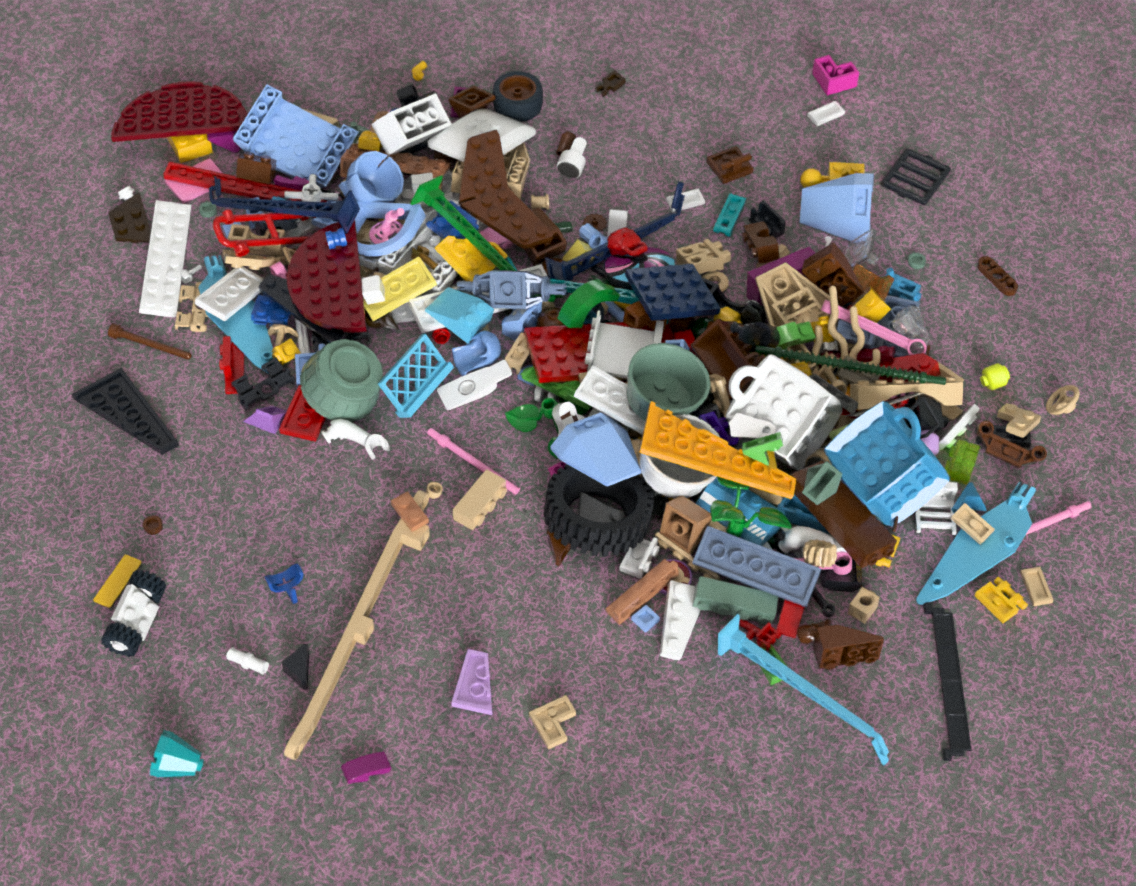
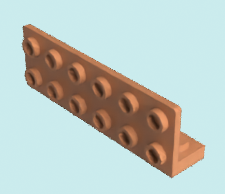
M358 143L352 144L341 156L340 176L347 178V171L358 156L373 150L358 148ZM385 150L378 151L383 154H386ZM396 153L390 156L399 165L401 172L415 175L432 173L433 178L441 175L444 177L451 166V163L443 159L434 160L426 156H412L410 153ZM443 179L439 186L441 191L443 189Z

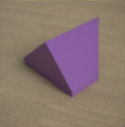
M275 406L256 409V412L243 422L275 434L281 426L287 411Z

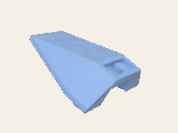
M855 173L803 188L800 223L852 242H870V214L874 174Z
M603 413L568 424L551 445V450L561 461L605 486H610L641 473L627 430L618 421Z

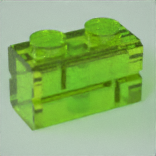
M959 439L956 446H951L949 457H952L951 461L947 460L945 470L949 474L950 480L965 485L969 483L980 449L979 445L969 444Z

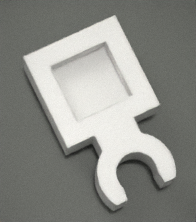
M837 341L832 343L823 342L819 353L837 352Z

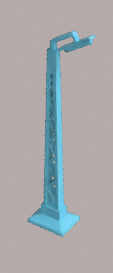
M738 614L718 633V655L722 656L729 649H732L737 654L742 653L869 737L872 736L874 739H872L871 743L882 765L889 761L887 757L889 751L882 736L874 731L873 727L746 638V634L739 630L740 616Z

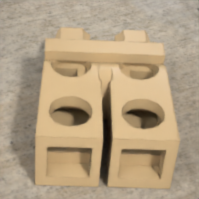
M709 239L703 240L704 243L699 242L676 249L677 265L693 264L699 274L708 271L714 272L717 269L720 271L724 269V263L731 261V253L728 250L723 251V246L719 241L712 243Z

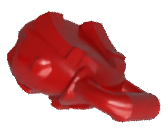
M628 227L620 228L610 233V236L607 238L608 249L612 255L623 256L628 254L636 257L648 251L647 244L641 241L638 235Z

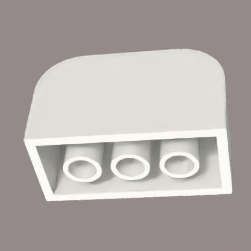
M433 94L391 111L371 125L387 156H391L433 137L452 124L437 95Z

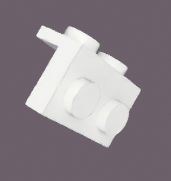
M654 537L652 542L643 539L640 544L637 542V547L634 549L630 547L620 565L619 571L641 579L644 573L649 572L652 558H656L660 549L657 546L658 538Z

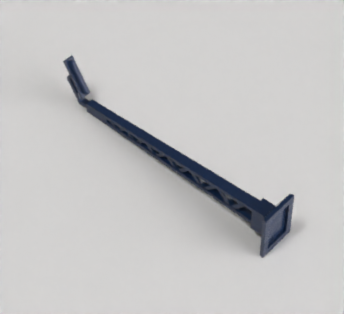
M216 176L214 177L215 186L209 188L211 203L219 207L328 218L339 222L345 234L348 233L360 211V207L351 190L348 191L343 201L329 203L220 198L222 195L221 180L217 179ZM214 190H216L217 199H214Z
M678 181L671 208L676 209V212H670L634 229L633 231L638 234L640 239L674 221L675 217L680 215L685 195L681 194L683 182ZM608 242L567 262H558L546 257L545 261L549 279L573 280L574 276L612 255L610 250H608Z

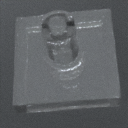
M873 228L848 244L845 257L852 269L864 261L871 267L875 266L879 261V258L871 253L877 231Z

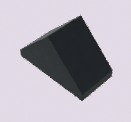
M308 644L300 646L282 662L284 673L303 690H308L310 655Z

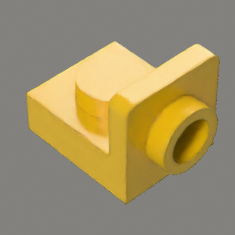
M291 338L281 345H277L272 350L273 359L277 358L282 366L293 360L295 354H301Z

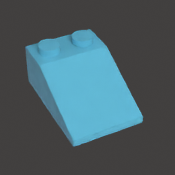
M450 287L442 292L425 309V312L466 343H469L471 338L491 321L494 311L491 306L480 298Z

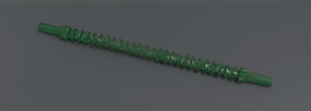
M756 345L755 352L760 354H772L778 358L783 357L784 360L789 358V361L794 359L795 362L800 360V363L805 361L806 364L810 362L811 365L816 363V365H827V367L831 365L832 368L837 366L838 369L840 367L843 370L848 368V371H851V369L854 372L859 370V373L862 371L865 374L870 372V375L873 373L876 376L881 374V377L884 375L887 378L892 376V378L897 377L898 380L903 378V380L918 381L921 384L926 382L940 385L946 384V378L927 375V372L922 371L920 373L918 371L912 372V370L908 372L907 369L902 371L901 368L899 370L896 367L891 369L890 366L888 368L885 365L880 367L879 364L874 366V363L869 365L868 362L863 364V361L858 363L857 360L855 362L852 359L847 361L846 358L842 360L841 357L836 359V357H825V355L821 357L820 354L816 356L814 353L810 355L809 352L804 354V351L799 353L798 350L793 352V349L790 351L787 348L782 350V347L770 348Z

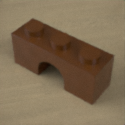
M764 221L743 226V243H746L748 251L751 250L752 257L756 258L759 264L780 259L778 242L774 236L769 237V229Z

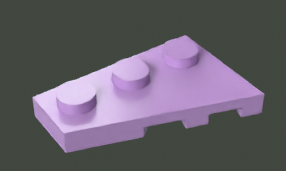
M471 649L467 650L452 699L453 707L492 715L488 653Z

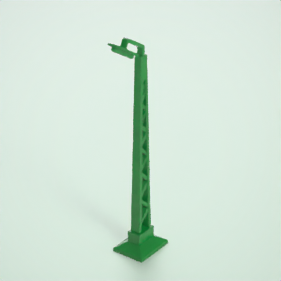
M442 175L419 185L410 203L411 205L424 201L429 207L432 206L500 270L516 271L444 197V193L439 189L443 179ZM550 294L548 302H554L556 298H563L564 295Z

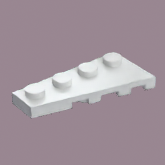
M672 580L668 583L659 656L674 660L681 659L700 613L699 608L692 607L695 586Z

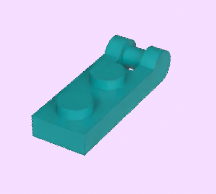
M729 194L715 223L713 232L718 234L721 232L725 236L731 237L737 220L745 206L746 198Z

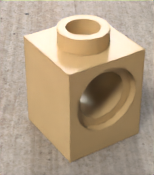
M862 587L850 603L848 614L865 624L878 607L880 597L873 591Z

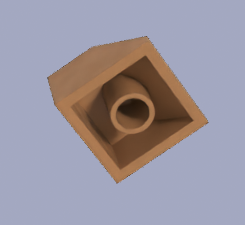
M678 496L666 503L660 534L690 555L702 540L707 526L710 525L711 513L686 497Z

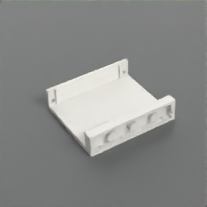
M598 311L597 318L593 317L592 329L589 340L592 341H588L587 352L590 353H586L585 364H588L587 372H589L593 365L611 376L627 378L629 364L634 354L647 345L661 343L664 321L657 320L655 331L600 323L601 315L600 311Z

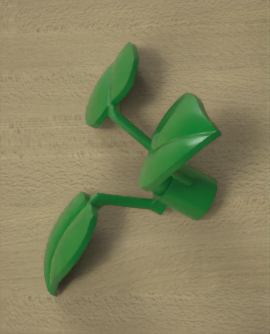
M553 398L544 399L540 409L532 404H524L505 412L510 425L522 432L534 430L537 427V421L541 420L544 414L546 418L553 420L557 434H559L558 426L552 415L553 408L558 402ZM561 398L559 404L570 401ZM572 403L578 415H583L588 411ZM553 437L548 443V451L553 457L558 459L551 450V445L557 439V437Z
M717 476L721 485L737 490L734 507L727 501L715 500L710 508L713 522L729 521L726 529L728 534L740 537L744 527L748 528L756 517L765 524L791 529V524L787 517L779 510L769 507L760 508L759 512H755L746 521V517L738 509L741 489L748 490L749 486Z

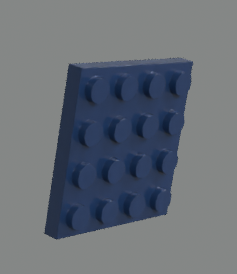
M693 264L626 269L625 276L651 321L717 315L720 313L721 308Z

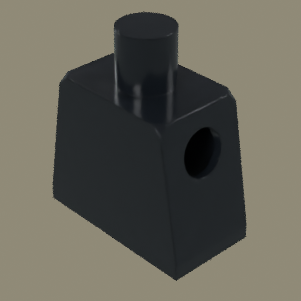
M922 394L909 398L908 403L905 404L907 408H910L921 397L927 399L940 421V426L934 433L947 426L949 420L948 417L942 415L940 403ZM923 401L912 410L919 420L921 431L930 430L936 424ZM907 420L908 427L911 429L910 422Z

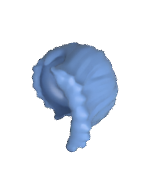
M481 331L471 338L473 341L469 344L452 348L455 367L461 376H465L469 371L482 369L497 362L501 355V345L494 333Z

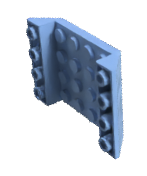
M266 85L233 137V141L244 152H252L256 156L266 155L270 156L271 159L277 160L276 170L291 178L298 176L309 181V176L315 174L316 185L320 188H326L340 165L341 156L351 147L359 132L345 124L340 129L282 99L281 91Z

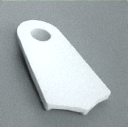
M736 413L729 422L731 436L758 439L776 432L775 426L772 423L740 413ZM769 429L770 432L768 434L763 433V430Z

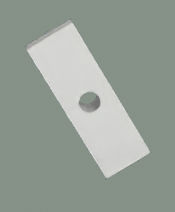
M976 404L971 406L939 441V450L945 447L949 449L957 441L955 437L957 435L960 437L967 430L966 424L971 425L977 419L975 414L979 411V407Z

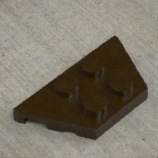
M140 193L135 194L108 212L116 241H128L137 244L138 242L150 243L151 230Z

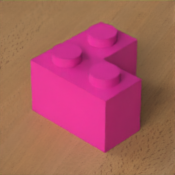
M830 55L814 59L812 74L827 96L857 87L859 71L852 61L836 65Z

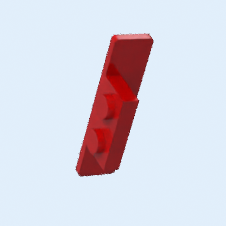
M225 335L223 337V344L219 346L220 355H223V359H219V366L225 375V394H238L235 388L231 386V382L244 376V353L231 341L230 336Z

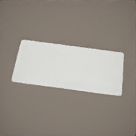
M923 393L907 394L904 397L887 401V403L891 405ZM863 409L855 412L854 415L849 414L846 416H859L869 409Z

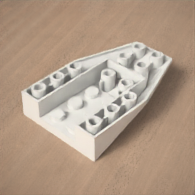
M453 199L449 200V201H453L455 204H457V205L460 207L459 202H457V201H455V200H453ZM435 209L426 214L417 233L408 244L397 251L382 255L378 260L379 272L387 275L413 260L411 258L412 247L416 251L418 245L429 249V257L438 266L433 270L425 262L423 263L435 279L437 285L422 293L421 295L423 296L446 290L452 285L458 275L456 270L434 249L444 240L426 225L428 221H432L437 216Z

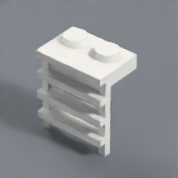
M948 482L921 507L924 509L950 510V513L920 511V508L915 511L916 533H920L921 528L951 529L952 535H956V523L951 520V523L920 521V518L951 519L954 514L952 507L954 506V499L958 489L957 483Z

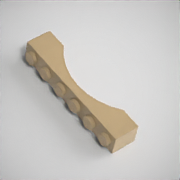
M944 377L946 378L945 385L928 382L921 384L913 380L904 382L903 379H893V382L887 383V380H875V383L859 380L858 384H850V397L859 403L857 409H870L881 401H886L895 395L907 392L923 393L945 406L962 405L963 382L956 381L955 377Z

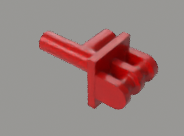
M740 619V626L748 631L746 638L751 641L756 635L757 645L765 650H769L770 645L776 642L775 639L781 637V633L771 627L769 622L760 629L752 623Z

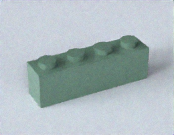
M699 576L695 586L692 607H697L704 611L718 612L721 615L736 616L738 614L742 620H752L765 625L768 622L772 624L776 616L778 597L762 590Z

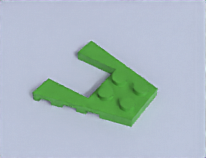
M534 366L522 372V379L588 410L592 407L574 397L576 390L580 386L579 381H566L563 384L559 382L539 383Z

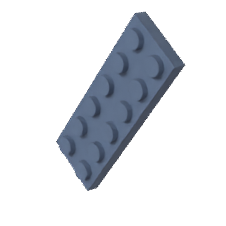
M707 526L692 562L694 565L806 608L821 572V568Z

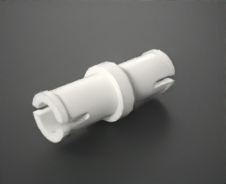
M234 647L230 648L227 653V660L240 664L244 669L250 668L260 674H264L268 670L269 663L254 657L252 653H244Z

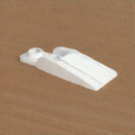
M502 360L490 367L474 371L438 387L437 391L446 409L451 410L490 394L496 389L497 382L511 376L512 371L506 360Z

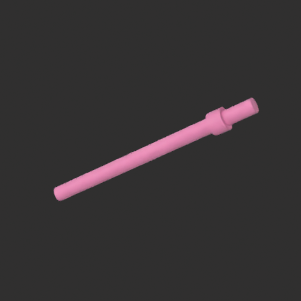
M433 428L428 430L427 434L437 440V443L443 448L447 447L483 473L487 469L504 478L454 444L445 434L441 435ZM505 479L506 489L516 495L520 488Z
M1086 501L1079 505H1071L1060 513L1035 522L1027 534L1068 517H1076L1080 512L1090 509L1092 507L1091 503Z

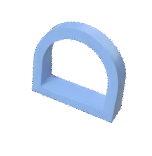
M357 201L360 207V211L355 218L357 234L367 218L385 219V214L391 210L402 208L404 214L398 217V219L406 220L402 229L393 238L383 243L366 245L358 242L359 255L382 256L397 251L408 244L426 217L421 205Z

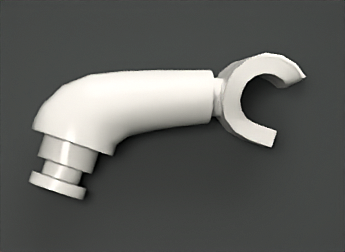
M345 419L332 420L330 422L331 426L327 428V431L321 432L328 444L331 443V439L335 440L339 437L341 440L345 438L365 446L372 460L376 458L372 452L374 447L382 446L383 450L390 451L387 440L381 435H371L356 424Z
M805 526L791 528L785 533V538L778 543L779 548L785 554L790 553L793 549L799 550L809 540L816 539L836 545L837 552H846L833 536Z

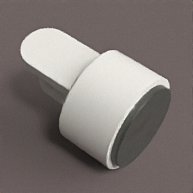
M576 138L571 149L562 152L557 163V169L562 175L571 178H578L581 175L586 164V160L582 156L587 144L584 138Z

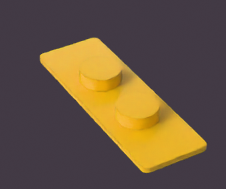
M124 555L93 601L111 608L127 585L131 574L141 565V560Z

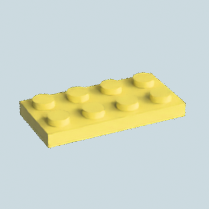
M417 257L382 277L381 280L385 288V301L367 305L364 299V308L372 321H375L408 302L409 299H413L436 286L437 283L421 258Z

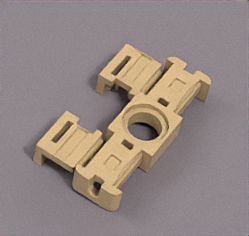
M197 282L196 288L195 286L181 285L179 303H182L184 298L185 300L186 298L193 300L192 315L191 313L182 314V312H177L175 329H178L179 326H190V330L194 332H205L207 330L205 317L208 316L204 309L196 308L197 305L195 304V299L200 295L198 287L202 282Z

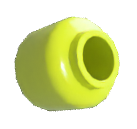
M999 363L984 368L980 377L981 384L992 391L1007 385L1008 379H1010L1008 369Z

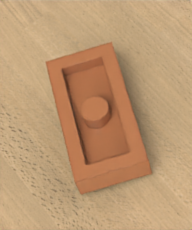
M408 491L391 500V505L411 532L429 523L428 517Z

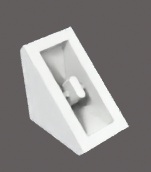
M610 209L608 236H610V233L627 226L628 210Z

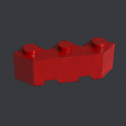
M924 353L896 357L892 362L879 363L880 367L885 365L886 368L890 366L891 369L896 367L897 370L901 368L902 371L907 369L908 372L912 370V372L918 371V373L921 371L927 372V375L938 377L940 375L938 361ZM880 375L878 380H887V383L893 382V379H897V377L892 378V376H889L887 378L886 375L883 377Z

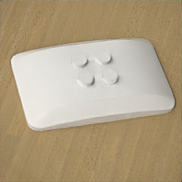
M478 109L451 123V126L435 134L428 140V147L464 162L467 141L470 137L497 129L504 155L536 134V129L492 110Z

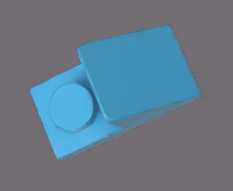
M972 482L967 484L952 507L953 513L964 503L972 510L987 511Z

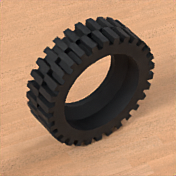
M566 464L564 469L559 468L557 474L554 473L551 480H549L544 505L545 524L549 525L548 530L550 533L554 532L553 537L556 540L562 538L561 544L566 546L570 543V549L574 551L577 547L581 548L580 553L586 554L588 550L592 551L591 556H597L598 552H602V556H608L609 552L612 551L613 556L619 555L620 549L623 553L629 551V546L634 549L637 547V542L640 544L643 541V537L647 535L654 505L653 493L650 492L651 488L649 484L645 485L646 480L643 477L638 479L639 474L610 486H605ZM583 492L591 496L605 497L616 502L623 509L626 518L615 522L591 521L573 512L569 506L579 499L580 493Z

